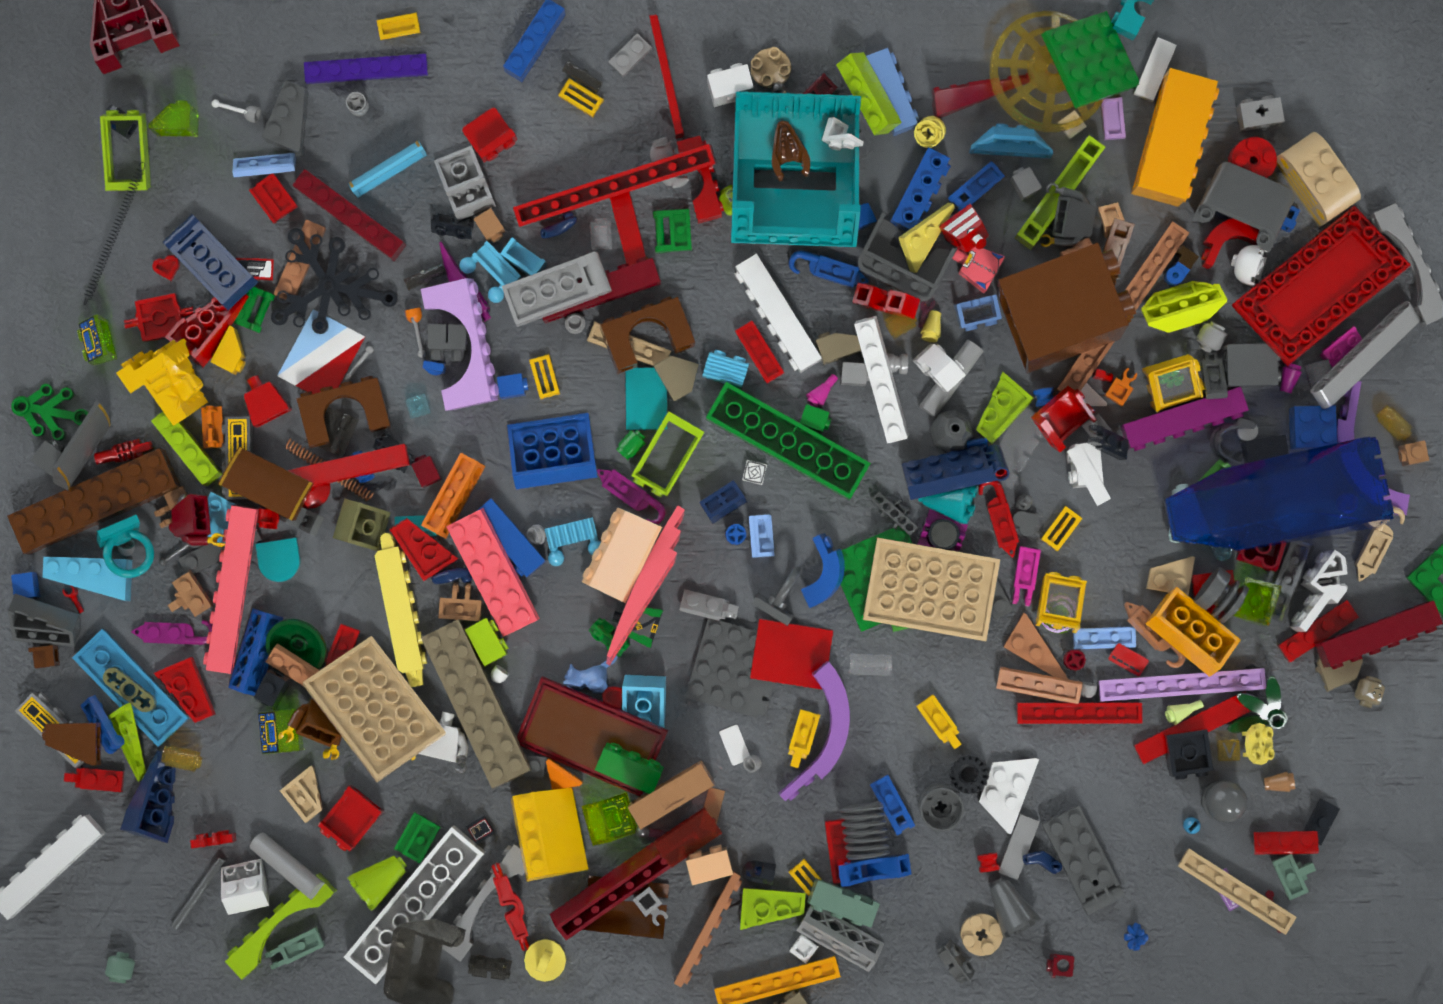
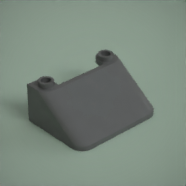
M1223 162L1218 166L1193 219L1205 223L1210 221L1215 212L1218 211L1259 229L1260 231L1256 239L1257 244L1261 249L1270 252L1294 202L1295 194L1291 188L1231 162Z

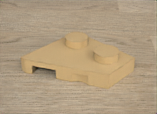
M1188 557L1150 568L1146 589L1169 593L1175 587H1178L1186 595H1189L1195 557Z
M313 765L280 790L305 823L323 810Z

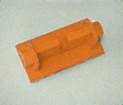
M222 406L202 407L203 449L222 448V443L224 442V434H222Z

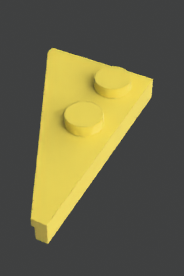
M953 203L945 204L898 237L910 272L916 273L920 269L941 233L939 226L949 219L955 209Z

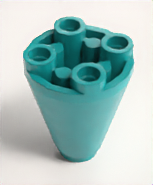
M975 485L918 498V501L960 524H968L970 516L973 517L975 512V504H972L973 497L976 498L978 486Z

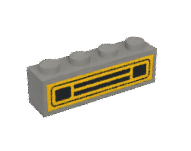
M33 692L15 712L41 736L45 724L74 723L64 718L65 713L57 706L54 708L49 703L50 699L44 693ZM58 751L75 768L81 767L85 763Z

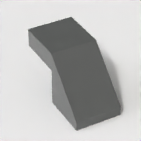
M303 507L296 521H292L279 514V520L313 536H316L324 517Z

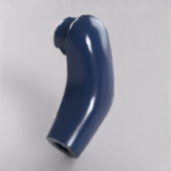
M571 211L564 213L563 221L541 229V237L546 239L565 233L576 224L577 217H574Z
M468 568L450 569L434 574L431 577L435 585L449 583L458 578H461L463 583L472 580Z
M1045 851L1023 855V863L1025 865L1039 864L1052 874L1062 870L1061 862Z

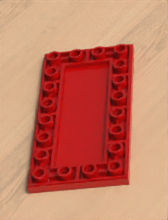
M1354 205L1235 301L1232 307L1279 358L1289 366L1408 269L1411 264Z

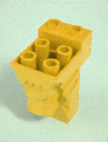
M184 338L179 342H176L174 339L155 352L150 350L144 354L141 351L122 363L121 366L123 368L116 372L130 394L145 385L173 426L208 403L203 392L200 391L203 383L195 375L192 363L187 358L189 352Z

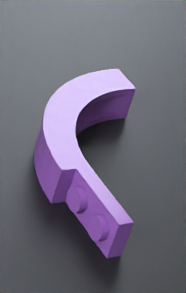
M1358 381L1343 395L1346 398L1345 404L1340 409L1342 420H1336L1337 447L1334 448V454L1337 464L1348 484L1369 504L1382 511L1388 507H1398L1407 515L1410 495L1396 492L1379 483L1365 469L1358 456L1354 440V424L1361 381Z
M826 661L812 674L821 686L829 706L830 725L827 739L816 759L778 793L784 801L794 799L799 794L798 789L803 785L807 787L814 781L815 778L813 776L815 774L823 779L838 761L846 744L850 723L848 698L839 675L829 661Z

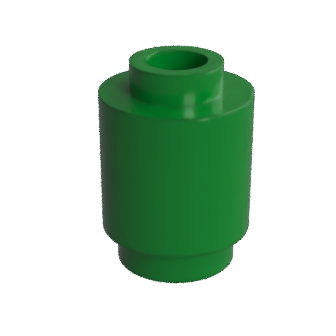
M630 430L618 443L619 446L616 450L629 460L646 444L643 441L645 437L638 430L635 432Z

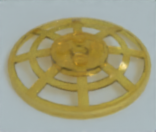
M1056 11L1033 12L1012 22L996 41L990 59L992 88L1003 109L1022 125L1042 132L1067 131L1081 125L1098 110L1104 100L1095 102L1090 110L1087 109L1086 105L1077 108L1082 116L1076 120L1062 124H1051L1053 112L1064 111L1074 107L1072 101L1054 105L1055 94L1063 91L1067 92L1058 70L1056 74L1048 71V65L1055 64L1046 45L1041 47L1033 37L1047 30L1059 27L1060 18L1070 22L1078 20L1070 15ZM1051 16V27L1039 28L1028 33L1020 25L1036 17ZM1014 30L1022 39L1015 47L1011 59H999L1004 41ZM1027 43L1034 53L1029 60H1018L1022 48ZM998 67L1010 68L1012 81L1018 91L1009 99L1001 87ZM1017 68L1027 69L1030 82L1024 87L1019 79ZM1035 88L1047 93L1046 103L1036 100L1029 93ZM1024 98L1032 106L1045 110L1043 123L1026 117L1014 105Z

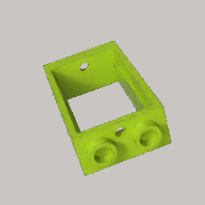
M107 110L106 114L100 116L105 191L132 190L128 187L138 188L134 190H148L151 188L146 113H139V110H127V114H119V110ZM110 120H138L141 162H144L141 163L142 170L144 169L142 171V179H139L141 182L135 183L131 179L114 178Z
M668 411L631 475L634 477L633 482L642 487L645 484L652 488L651 492L659 497L663 495L668 496L703 436L704 431ZM670 421L694 435L695 438L666 488H663L639 474L667 423Z

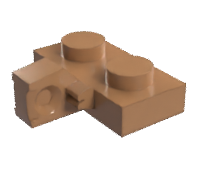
M191 570L172 582L178 591L174 594L177 599L168 604L172 612L182 606L184 610L189 608L196 617L214 605Z

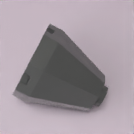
M957 410L939 413L929 428L933 445L945 453L966 449L967 442L974 436L970 418ZM951 427L956 428L957 432H953Z

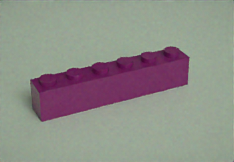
M1238 387L1229 390L1227 398H1204L1123 424L1120 428L1123 437L1129 440V449L1133 448L1135 452L1146 448L1145 444L1150 442L1157 445L1166 442L1165 438L1173 436V439L1185 436L1184 431L1192 429L1194 433L1205 429L1204 425L1212 423V426L1225 423L1224 419L1231 417L1232 420L1244 417L1243 412L1249 409L1242 388Z

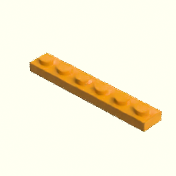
M832 956L714 988L718 1004H743L836 979L841 976L836 957Z

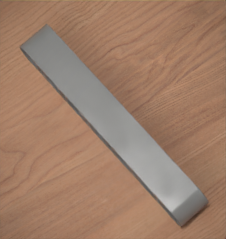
M1403 302L1393 309L1312 387L1311 393L1321 408L1326 409L1335 404L1419 323L1420 317L1410 302Z

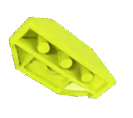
M1191 281L1153 293L1141 308V312L1148 326L1170 333L1208 321L1227 302V298L1220 284L1212 285L1205 282Z

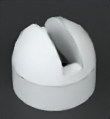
M496 665L491 671V679L496 683L505 681L509 676L508 672L499 665Z

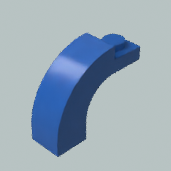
M825 533L812 538L822 558V574L815 583L801 589L809 608L828 600L838 590L844 576L845 563L842 550L840 548L833 551V543Z
M909 854L855 860L838 866L841 887L872 880L901 878L912 875Z

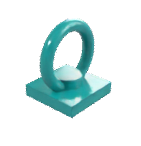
M137 515L97 531V543L100 548L104 547L103 558L106 566L111 572L124 578H134L142 575L150 568L154 560V547L150 539L139 532L140 521ZM135 538L145 547V560L138 568L132 570L122 569L112 559L113 546L124 544Z

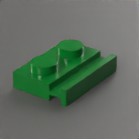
M414 812L394 850L421 864L441 826Z

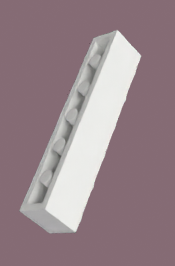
M755 254L735 266L737 271L734 273L740 284L744 283L747 287L745 293L750 301L755 300L758 305L756 310L762 319L765 317L768 321L767 328L772 336L776 335L780 340L777 344L783 353L787 352L791 359L788 361L793 370L796 371L798 369L802 373L821 361L820 354L758 255Z
M877 316L858 320L854 325L887 444L907 439L909 432Z
M90 814L85 816L79 815L72 821L73 826L68 831L64 829L56 836L58 840L53 845L50 843L40 851L42 853L40 857L31 859L25 865L27 869L22 873L17 872L9 880L11 883L6 888L4 886L0 888V913L7 920L14 918L106 833Z

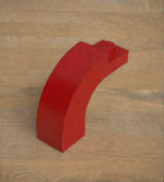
M1234 218L1222 222L1206 236L1202 245L1209 247V249L1206 248L1202 254L1201 259L1204 261L1201 266L1210 269L1214 265L1225 241L1240 239L1252 245H1257L1256 239L1260 230Z

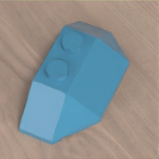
M996 124V126L991 127L970 146L969 153L1050 159L1053 155V150L1034 129H1029L1027 125H1017L1016 128L1008 127L1007 124Z

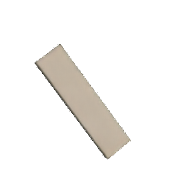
M594 321L587 341L607 349L600 331V323ZM629 335V342L636 360L654 366L670 356V350Z

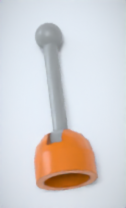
M421 308L405 310L407 320L414 324L419 348L418 356L423 358L426 356V352L422 347L418 322L422 318Z

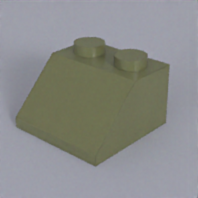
M344 498L333 538L379 551L381 546L380 537L385 533L391 512Z

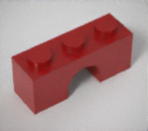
M862 283L857 284L852 303L867 309L915 319L920 299L907 293L894 290L889 292Z

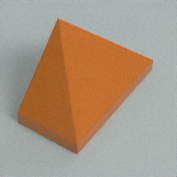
M549 758L546 761L552 790L581 786L584 782L554 760Z

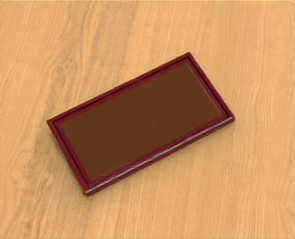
M542 676L517 739L522 747L640 797L643 791L595 771L596 765L607 742L610 744L617 743L628 752L635 751L644 759L656 760L668 730Z

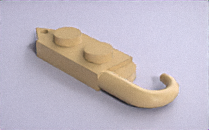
M1393 506L1384 509L1375 527L1372 528L1355 562L1359 582L1372 573H1376L1393 539V531L1386 525L1389 516L1392 513H1397L1400 516V524L1404 523L1405 514L1400 508Z

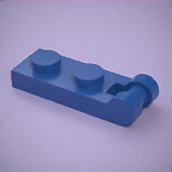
M991 161L949 196L948 200L951 203L954 202L958 207L957 210L961 211L969 204H974L999 183L1005 175ZM963 193L968 197L966 202L960 198Z
M96 695L91 696L80 706L89 723L101 722V744L108 754H113L124 744V738L117 735L112 721L108 719L103 710V705L98 701Z
M888 774L870 784L878 801L884 804L883 810L897 836L902 834V831L909 827L911 829L915 827ZM903 815L905 820L897 823L895 818Z

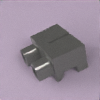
M428 324V349L431 351L432 361L444 362V351L451 352V362L462 363L465 352H467L468 331L465 326Z

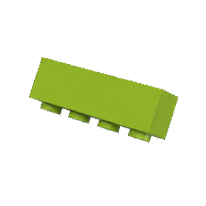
M864 52L850 53L836 64L852 95L861 96L860 110L874 135L888 134L902 123Z
M161 412L151 420L202 485L208 487L223 475L222 471L181 421L173 426L164 412Z

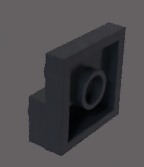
M1208 729L1165 735L1169 776L1175 777V780L1187 779L1189 774L1201 777L1207 776L1209 771H1214Z

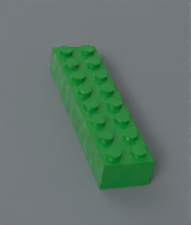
M728 382L723 386L706 416L708 422L847 500L852 498L871 464Z

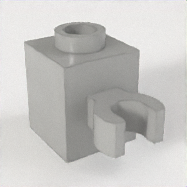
M650 887L633 899L645 917L651 913L652 921L656 926L660 925L656 920L658 915H663L665 919H668L666 912L658 909L662 903Z

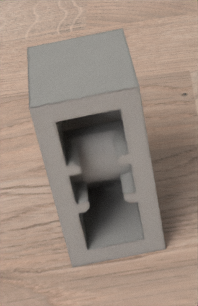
M1273 95L1262 97L1259 101L1246 99L1242 100L1241 104L1236 107L1240 132L1280 126L1285 121L1281 97L1274 98ZM1258 109H1259V112H1263V113H1264L1262 116H1261L1260 113H1256V111H1257Z

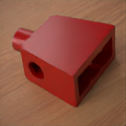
M258 375L247 380L251 391L244 394V399L254 427L258 428L292 411L273 383L269 381L262 384Z

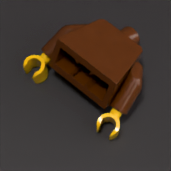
M311 699L307 704H302L295 710L287 723V730L280 732L278 735L280 740L286 733L288 739L285 743H288L294 739L293 730L295 729L296 734L330 747L323 751V758H329L330 753L332 754L331 760L339 757V751L336 748L340 745L342 736L314 699Z

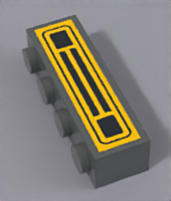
M250 416L225 417V422H222V434H225V442L222 443V454L225 455V463L222 464V474L238 447L254 454V426ZM222 486L223 496H226V500H249Z

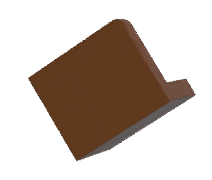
M58 645L28 648V652H33L34 668L60 666Z

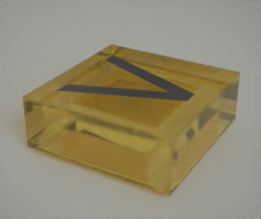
M1238 739L1217 740L1218 761H1240V742Z

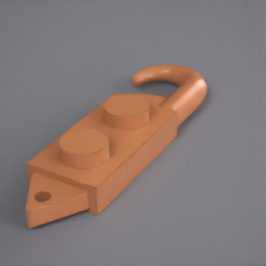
M1126 602L1124 605L1129 618L1127 621L1155 650L1165 651L1171 648L1178 655L1177 662L1166 661L1170 667L1179 668L1182 666L1186 657L1145 624L1152 614L1143 605L1138 606Z

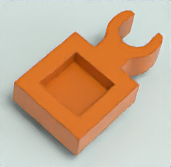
M1129 368L1124 370L1122 380L1117 377L1114 379L1104 395L1120 406L1124 405L1134 388L1129 386V384L1137 377V373L1134 374L1133 378L1127 377Z

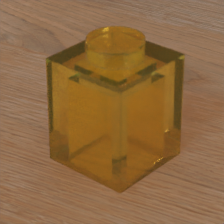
M893 315L885 319L884 324L893 340L915 329L917 318L916 316L915 319Z

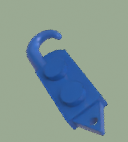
M799 250L794 252L789 258V267L796 274H799L800 271L795 268L794 262L796 259L802 258L810 261L809 270L816 277L850 288L857 286L858 283L866 284L869 282L859 271L858 267L828 257Z

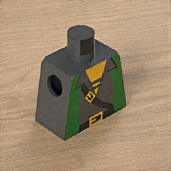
M646 608L628 637L651 648L663 610ZM615 610L612 621L619 623L623 612Z

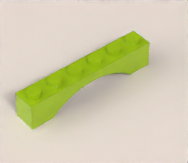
M1089 135L1054 183L1060 189L1066 187L1075 190L1105 149V146ZM1052 185L1049 189L1050 193H1046L1014 238L1030 250L1056 215L1058 198L1060 197L1058 193H1055L1056 186Z
M318 873L316 876L325 884L312 900L296 888L288 896L290 900L285 905L283 902L280 903L273 910L275 914L270 919L266 917L258 924L260 929L255 933L251 931L242 939L245 942L239 948L235 946L227 953L229 958L225 962L241 980L261 963L266 941L280 921L296 911L320 907L337 891L321 873Z

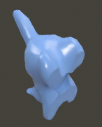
M616 655V657L614 658V660L612 661V663L610 664V666H611L612 664H614L615 661L617 660V658H618L617 655ZM605 661L601 665L580 671L570 664V668L564 676L565 681L563 684L576 691L587 687L593 693L600 694L608 687L607 668L609 665Z

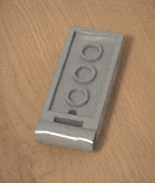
M598 252L586 254L502 286L517 327L612 291Z

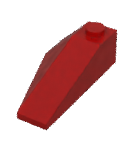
M245 294L229 310L215 297L212 298L209 304L203 308H197L194 310V314L178 321L166 335L165 339L169 342L174 339L176 342H179L184 338L189 352L187 358L204 368L214 356L229 325L232 326L249 296Z

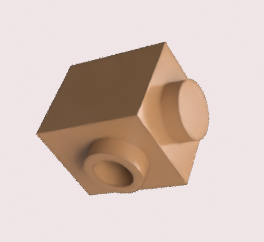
M1425 440L1398 446V457L1400 462H1402V467L1429 461Z

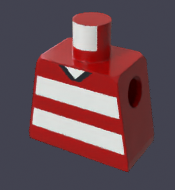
M971 204L939 226L945 240L964 252H969L974 247L980 250L986 246V238H988L989 234Z

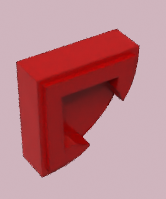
M1096 369L1093 372L1092 379L1112 383L1114 375L1106 373L1105 370Z

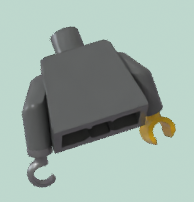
M1050 183L1046 187L1047 193H1050L1049 187L1053 185L1056 186L1055 193H1058L1060 197L1058 198L1052 232L1055 238H1051L1048 234H1043L1041 237L1049 238L1047 244L1040 243L1043 247H1048L1051 244L1070 247L1083 240L1084 237H1090L1093 229L1100 228L1102 220L1100 217L1095 216L1096 208L1090 205V201L1082 192L1066 187L1060 189L1056 183Z

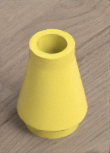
M929 311V315L921 330L924 341L937 342L938 338L941 337L940 312Z

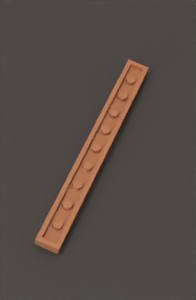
M1173 221L1126 288L1131 296L1135 311L1189 234L1188 231ZM1114 342L1081 353L1057 388V391L1061 392L1067 386L1081 391Z

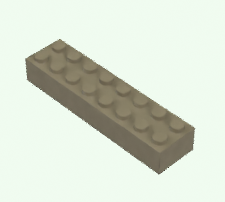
M458 619L421 637L491 788L495 789L532 771L475 648L465 632L462 621Z

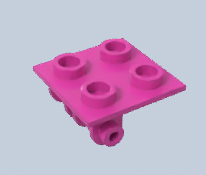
M1352 326L1349 330H1345L1343 335L1332 341L1331 345L1326 349H1323L1320 356L1323 360H1328L1333 368L1362 340V337L1355 326Z

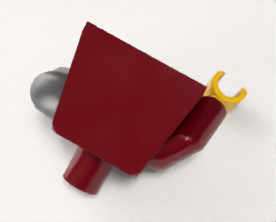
M182 494L178 498L177 504L171 510L172 522L169 523V530L175 537H180L183 542L192 546H203L212 543L215 546L223 547L225 544L217 543V539L225 537L224 535L214 533L211 537L208 536L211 534L207 496L201 494H189L186 496Z

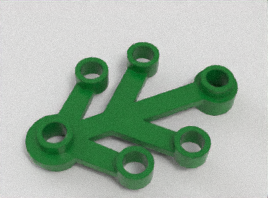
M43 384L38 391L29 397L18 396L12 401L11 409L13 413L26 419L32 428L31 431L34 436L42 437L46 432L45 427L38 424L32 414L38 413L51 430L52 437L58 441L63 440L66 433L58 427L52 416L73 420L77 425H81L80 416L82 414L87 416L89 413L84 409L72 412L54 408L64 400H71L74 397L73 390L67 387L61 389L59 394L43 405H35L34 403L43 396L49 397L54 393V388L49 384ZM48 386L50 391L45 394L44 388ZM69 390L70 396L65 398L64 392ZM21 403H25L26 405L24 410H20L19 408ZM37 427H41L42 429L40 434H36L35 432ZM60 430L62 435L60 438H57L56 432Z

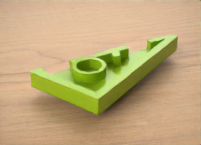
M128 703L107 717L112 721L117 735L124 738V744L121 746V749L139 782L142 781L146 770L132 705Z

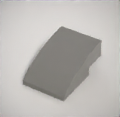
M472 145L434 160L458 221L496 206Z

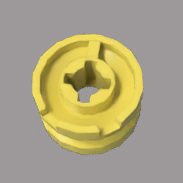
M935 116L923 118L914 130V137L917 143L925 148L936 146L946 134V127L943 121ZM928 128L930 129V132L933 133V135H929L927 133Z

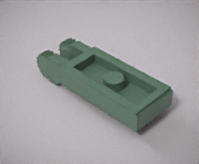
M315 927L278 945L277 948L265 953V956L270 958L276 955V953L281 952L284 959L272 963L270 967L273 970L283 964H289L326 945L318 928Z

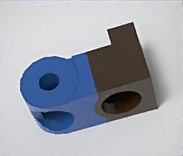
M1183 245L1175 253L1179 259L1164 275L1165 282L1170 286H1176L1181 283L1199 258L1198 255Z

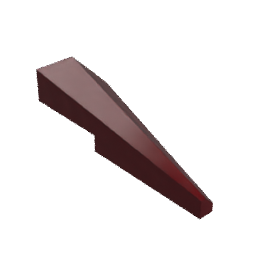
M1030 73L1016 77L1012 75L1002 80L992 78L968 82L958 86L953 84L949 88L944 89L935 87L932 90L934 116L938 118L945 117L1031 82Z

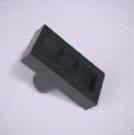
M1319 799L1303 831H1318V845H1322L1340 808L1323 799Z

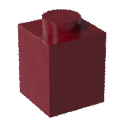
M422 455L414 459L415 463L411 464L421 487L425 488L442 480L431 456L426 457V455Z

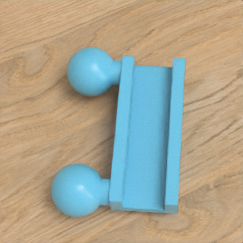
M488 241L476 253L474 252L471 257H465L460 261L461 271L467 274L472 273L476 268V263L479 262L500 284L499 287H492L488 291V298L493 303H499L503 300V285L521 278L518 272Z
M593 517L545 529L550 549L548 561L553 566H560L564 562V554L558 550L560 546L590 539L588 551L593 555L601 543L598 540Z

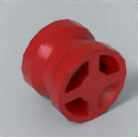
M997 852L977 855V860L980 861V873L1000 869L999 864L996 862Z

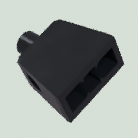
M273 667L267 671L254 699L276 711L292 679Z

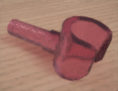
M934 300L931 302L930 307H927L925 302H921L922 315L918 327L923 328L928 312L935 306Z

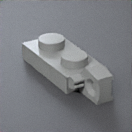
M684 589L679 610L719 621L720 619H725V617L736 619L739 607L729 604V601L722 598Z

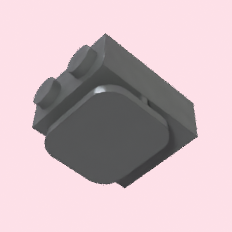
M1227 344L1223 347V363L1227 388L1277 386L1278 382L1281 381V370L1278 369L1277 362L1280 361L1279 356L1267 344Z

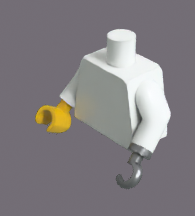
M442 711L439 724L446 734L418 754L457 762L463 769L455 768V772L464 773L467 769L465 763L469 749L465 734L460 732L461 729L459 727L452 726L454 714Z

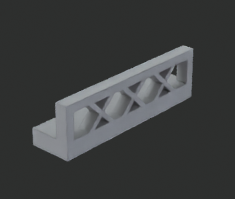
M810 904L805 917L796 931L869 972L877 962L884 943L848 922L831 916V913L824 909L823 912L812 909ZM812 911L819 914L822 920L817 921L810 917ZM829 923L837 924L840 930L835 931L831 929ZM848 933L856 935L858 941L850 940ZM870 943L877 947L876 952L873 953L868 950L866 944Z

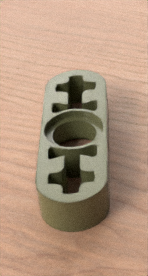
M109 668L104 672V683L139 711L150 712L156 707V698L122 670ZM117 673V679L123 681L125 678L126 681L121 685L117 681L110 682L111 677L109 674ZM127 684H132L135 687V693L132 696H128L124 692ZM138 695L143 699L149 698L150 707L145 706L143 708V702L140 699H136V702L133 699Z

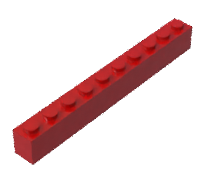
M707 144L515 206L513 210L518 225L521 227L717 164L712 145Z

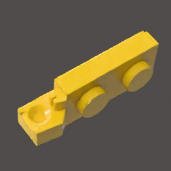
M933 694L916 706L943 743L948 741L954 749L962 745L956 737L959 733L956 725Z
M800 709L789 745L788 754L792 755L791 767L799 768L801 758L806 759L807 755H809L820 718L819 714Z

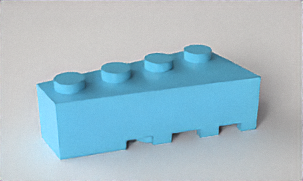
M43 558V578L120 600L131 601L132 578L120 577L111 572L103 558ZM113 559L118 567L132 570L133 560Z

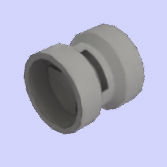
M352 92L347 96L346 106L353 115L363 116L367 113L369 103L363 94Z
M887 353L892 374L898 371L900 374L907 375L908 354H901L898 357L893 353Z

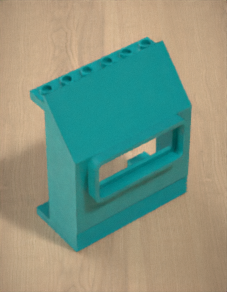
M736 92L731 243L857 246L860 220L859 147L833 150L829 148V144L822 141L828 118L835 117L848 125L846 134H852L859 139L861 96ZM780 121H787L792 126L799 140L806 148L810 157L809 172H836L835 191L754 188V170H774L772 167V152L776 127ZM795 161L786 162L780 166L782 168L781 171H802L803 169L802 164Z

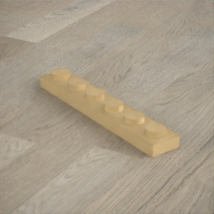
M1187 849L1177 865L1284 935L1287 934L1297 918L1191 849Z

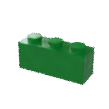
M607 742L595 771L651 794L655 790L664 767L656 760L644 759L635 751L628 752L617 743L610 744Z

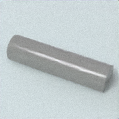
M966 340L952 360H957L964 367L963 372L967 375L983 353V350L975 343ZM965 377L948 392H944L935 383L919 407L936 418Z
M262 832L252 840L250 849L310 900L315 897L325 884L266 833Z

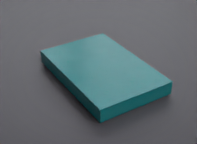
M634 368L626 371V430H658L667 414V390L654 368Z

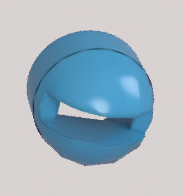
M1188 817L1183 822V828L1189 834H1196L1199 832L1201 824L1198 819ZM1194 822H1197L1195 827L1190 831L1188 828H1190L1194 824Z

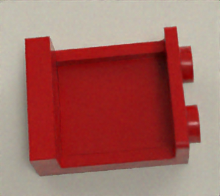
M1070 386L1064 388L1031 417L1049 445L1058 452H1062L1066 448L1063 441L1087 420L1093 423L1097 421L1093 415L1095 413L1094 409L1084 402L1085 396L1079 389L1074 390Z
M350 785L318 826L321 828L320 832L327 838L332 837L337 841L336 845L340 849L352 851L384 810L353 785Z

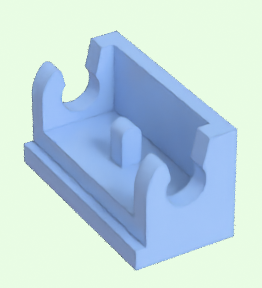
M771 515L749 516L752 558L775 556Z

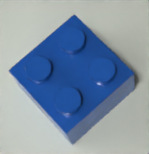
M1336 405L1326 409L1320 406H1294L1289 408L1290 450L1332 449L1337 447Z

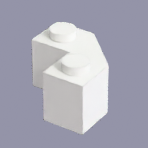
M929 344L912 360L925 376H930L944 392H948L966 376L963 372L964 367L957 360L953 361L946 355L945 350L939 344Z

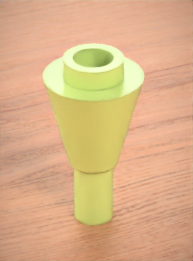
M1201 700L1190 704L1167 706L1165 716L1169 723L1172 722L1174 725H1177L1193 711L1203 708L1204 705Z

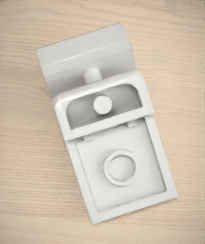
M1338 551L1321 552L1314 560L1316 564L1312 570L1309 568L1302 577L1304 581L1301 585L1314 595L1308 596L1303 603L1304 609L1301 613L1298 611L1291 619L1293 623L1290 628L1294 631L1306 632L1326 604L1338 603L1346 593L1348 587L1345 583L1340 584L1339 575L1347 574L1346 558ZM1330 577H1332V578L1334 579V583H1333L1332 585H1331V584H1329V585H1319V584H1323V583H1331V582H1332V579L1322 580V581H1318V579H1324V578H1330Z

